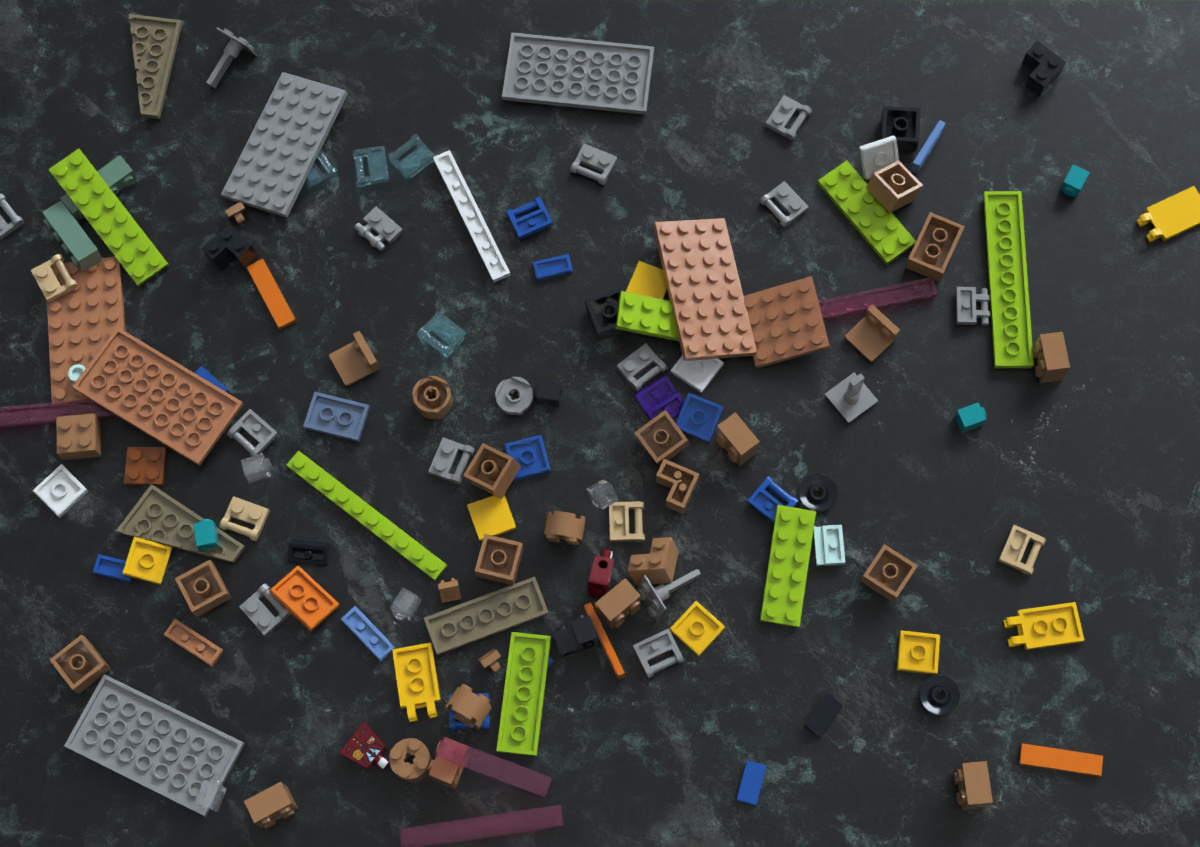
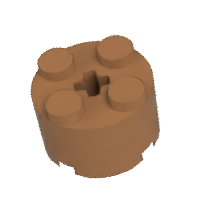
M429 376L415 384L412 394L419 414L427 419H442L450 411L453 403L451 390L447 382L438 376Z
M547 511L543 535L550 542L559 543L561 539L565 540L567 544L579 545V542L583 539L586 517L581 516L578 519L575 518L576 514L554 511L552 515L550 511Z
M462 684L461 687H457L445 706V710L448 713L452 710L455 712L453 717L472 728L475 725L476 729H479L492 707L489 703V698L483 694H474L469 686Z
M403 739L391 749L389 762L398 778L407 782H418L429 773L427 770L432 756L425 744L418 739ZM409 757L414 758V763L411 765L407 762Z

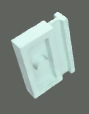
M842 525L814 526L816 566L844 565L845 553Z

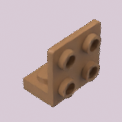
M872 305L867 309L866 316L845 335V339L870 362H873L898 338L900 329Z
M360 331L353 334L355 341L329 354L345 386H349L380 369Z

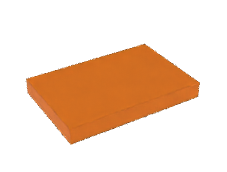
M299 566L294 568L269 590V593L310 632L339 607V603Z

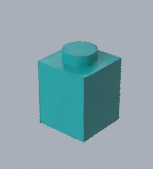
M1073 164L1060 190L1068 196L1077 198L1090 172Z
M975 403L957 410L954 417L961 432L964 433L983 426L987 414L985 409L980 407L979 403Z
M202 519L198 523L193 524L196 546L200 551L220 547L217 527L213 520Z

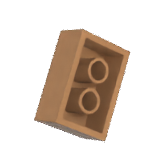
M930 212L905 268L940 282L965 226Z

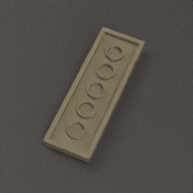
M532 577L424 617L438 656L548 615L549 612L536 578Z

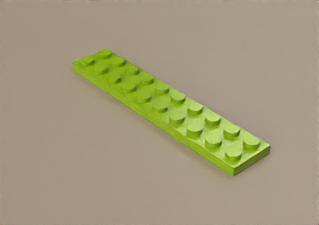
M984 191L983 202L994 368H1033L1022 192Z

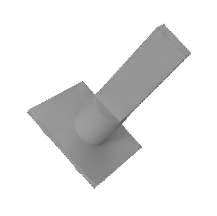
M216 28L229 42L223 50V56L206 82L214 89L241 49L248 51L256 57L258 56L253 51L254 47L248 44L247 40L242 37H235L226 28L224 30Z
M855 372L825 393V396L848 423L878 402L877 398L863 383L865 377L862 374L857 376Z
M696 569L666 586L660 584L655 588L647 576L644 575L637 587V592L641 595V601H644L647 605L649 615L654 617L656 622L659 621L666 609L662 601L670 597L669 594L698 579L701 573Z

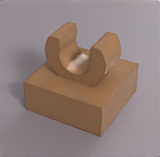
M242 202L225 210L229 219L235 217L238 224L245 221L241 214L245 210Z
M451 578L450 582L445 583L444 580H441L438 587L442 603L461 599L457 580Z
M495 648L478 659L484 668L489 665L494 672L501 668L496 661L501 655Z

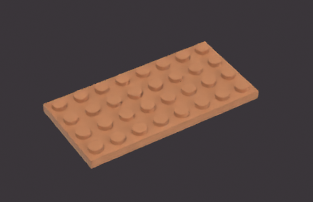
M725 218L655 222L653 225L683 360L692 361L756 355L757 349L747 308L744 305V296Z
M115 256L102 258L103 260L85 271L80 266L76 267L73 262L64 263L70 276L76 281L78 286L49 303L47 301L53 407L93 402L72 388L74 383L69 379L68 371L77 364L83 365L86 368L117 327L125 331L122 268ZM57 266L52 268L61 286L65 285L66 282Z
M119 327L114 330L72 386L78 393L198 466L201 465L244 405L242 401Z

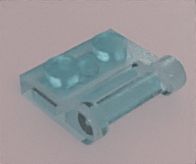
M415 133L408 142L396 151L387 154V157L399 172L409 180L432 163L435 155ZM414 145L418 146L416 150L403 160L399 161L397 159Z
M385 146L357 149L352 152L356 163L357 187L389 182ZM366 156L370 175L367 177L364 176L362 160Z
M323 147L318 154V158L327 172L322 174L314 162L305 180L310 190L319 187L339 174L324 154Z
M437 311L429 322L418 331L416 336L421 340L427 341L441 352V355L446 359L465 339L467 332ZM433 331L449 345L445 347L428 333Z

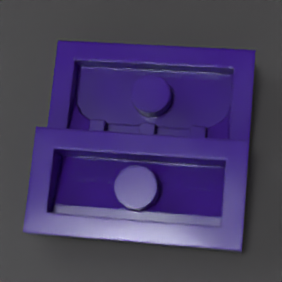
M667 375L634 394L650 421L664 410L673 418L680 414L684 404L683 398L675 390Z

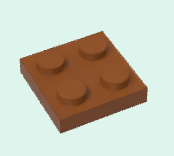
M127 447L124 484L126 486H150L151 484L154 486H164L167 448Z

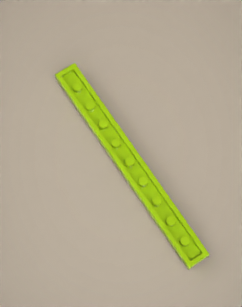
M300 451L287 463L286 466L434 581L448 567L442 560Z

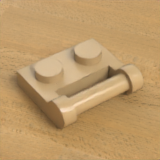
M61 254L53 256L51 260L31 270L48 303L74 290L78 286L64 265V259ZM56 266L66 282L63 286H61L52 270Z
M233 496L219 528L223 530L229 529L248 536L253 541H257L270 510ZM235 518L255 527L251 530L232 523L231 519Z
M609 502L610 542L645 541L642 520L644 502ZM629 509H633L635 513V534H629Z
M1013 525L998 561L1018 569L1024 574L1032 575L1034 571L1033 565L1046 539ZM1029 540H1031L1034 544L1026 564L1020 561Z

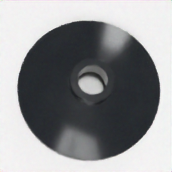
M812 474L801 482L798 494L801 503L806 508L821 512L834 505L838 491L836 484L828 476ZM819 492L821 496L815 497L814 493Z
M934 675L926 679L920 688V701L930 713L946 715L958 706L960 691L957 684L951 678L944 675ZM936 693H940L942 695L941 700L936 699Z

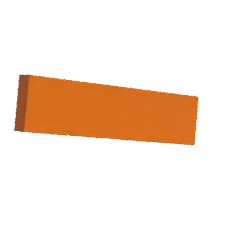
M264 259L249 265L247 269L279 330L297 322Z
M590 602L584 606V611L587 616L590 615L598 640L617 679L625 677V672Z
M1023 743L1020 746L1019 765L1098 777L1102 776V755Z

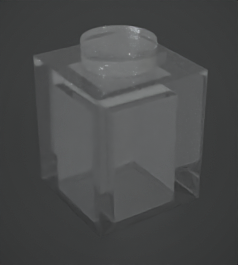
M263 453L241 460L245 477L249 483L271 476L270 470L273 469L269 458L266 459Z
M601 480L587 488L594 506L602 510L619 501L612 484L605 480Z
M402 588L390 607L392 612H394L393 616L401 621L403 619L410 621L420 605L421 599L414 593Z
M213 778L210 781L204 780L195 803L218 812L227 790L222 786L223 782Z

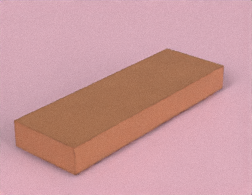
M176 619L173 620L163 634L211 667L215 665L224 652L223 649Z

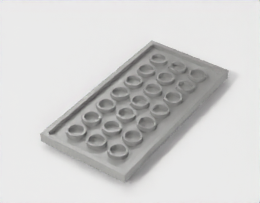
M511 33L502 100L646 115L654 47Z
M282 72L221 196L225 199L238 203L242 202L244 205L287 218L348 95L346 90Z
M104 674L64 746L206 817L245 743Z

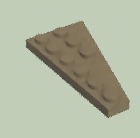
M129 14L137 75L136 80L139 91L140 114L145 118L160 119L182 22L175 19Z
M152 484L116 530L120 534L235 563L246 548L243 544L217 528L220 547L200 551L196 546L193 524L198 523L203 518Z

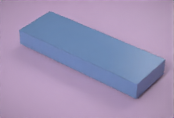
M939 120L915 158L911 167V171L914 173H918L940 138L946 125L945 122Z
M356 606L341 618L342 622L380 662L392 652V649H396Z

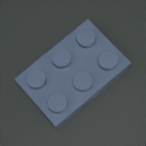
M314 391L303 427L307 430L359 442L370 406Z

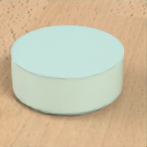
M80 364L72 366L68 371L69 379L75 383L86 368Z

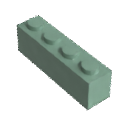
M121 155L97 171L115 195L137 179L135 173ZM67 193L60 197L63 204L77 221L85 218Z
M62 201L42 212L45 217L43 220L48 230L53 229L54 232L52 234L57 242L61 241L63 243L61 247L66 254L70 253L72 255L70 259L76 267L80 266L85 271L103 260L96 246Z

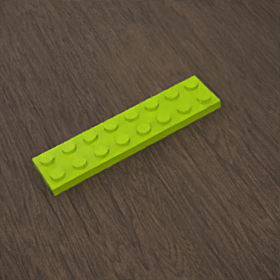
M77 149L48 169L138 287L168 266L167 261L80 149Z

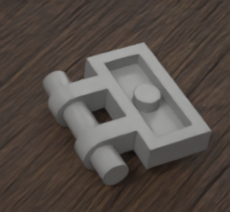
M377 206L363 218L367 224L366 226L357 223L354 227L362 238L365 237L372 247L383 251L386 247L382 243L384 240L391 244L403 232L402 228ZM372 230H374V231L377 232L379 235L375 237V236H374L373 234H371L370 232H371Z
M956 287V325H976V318L981 319L982 326L989 325V319L991 318L990 311H988L990 295H988L987 288L980 289V294H976V287ZM976 302L981 303V310H976Z

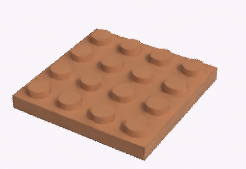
M812 276L744 296V305L747 308L757 349L756 355L753 356L757 369L830 348Z

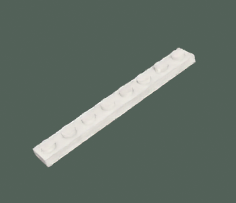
M450 150L433 157L493 283L511 276Z

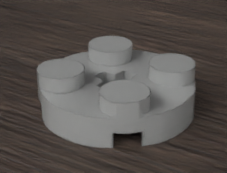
M511 377V379L501 381L495 391L498 407L510 415L524 414L533 403L532 388L528 381L521 377ZM518 392L519 398L512 400L511 396H509L510 393Z

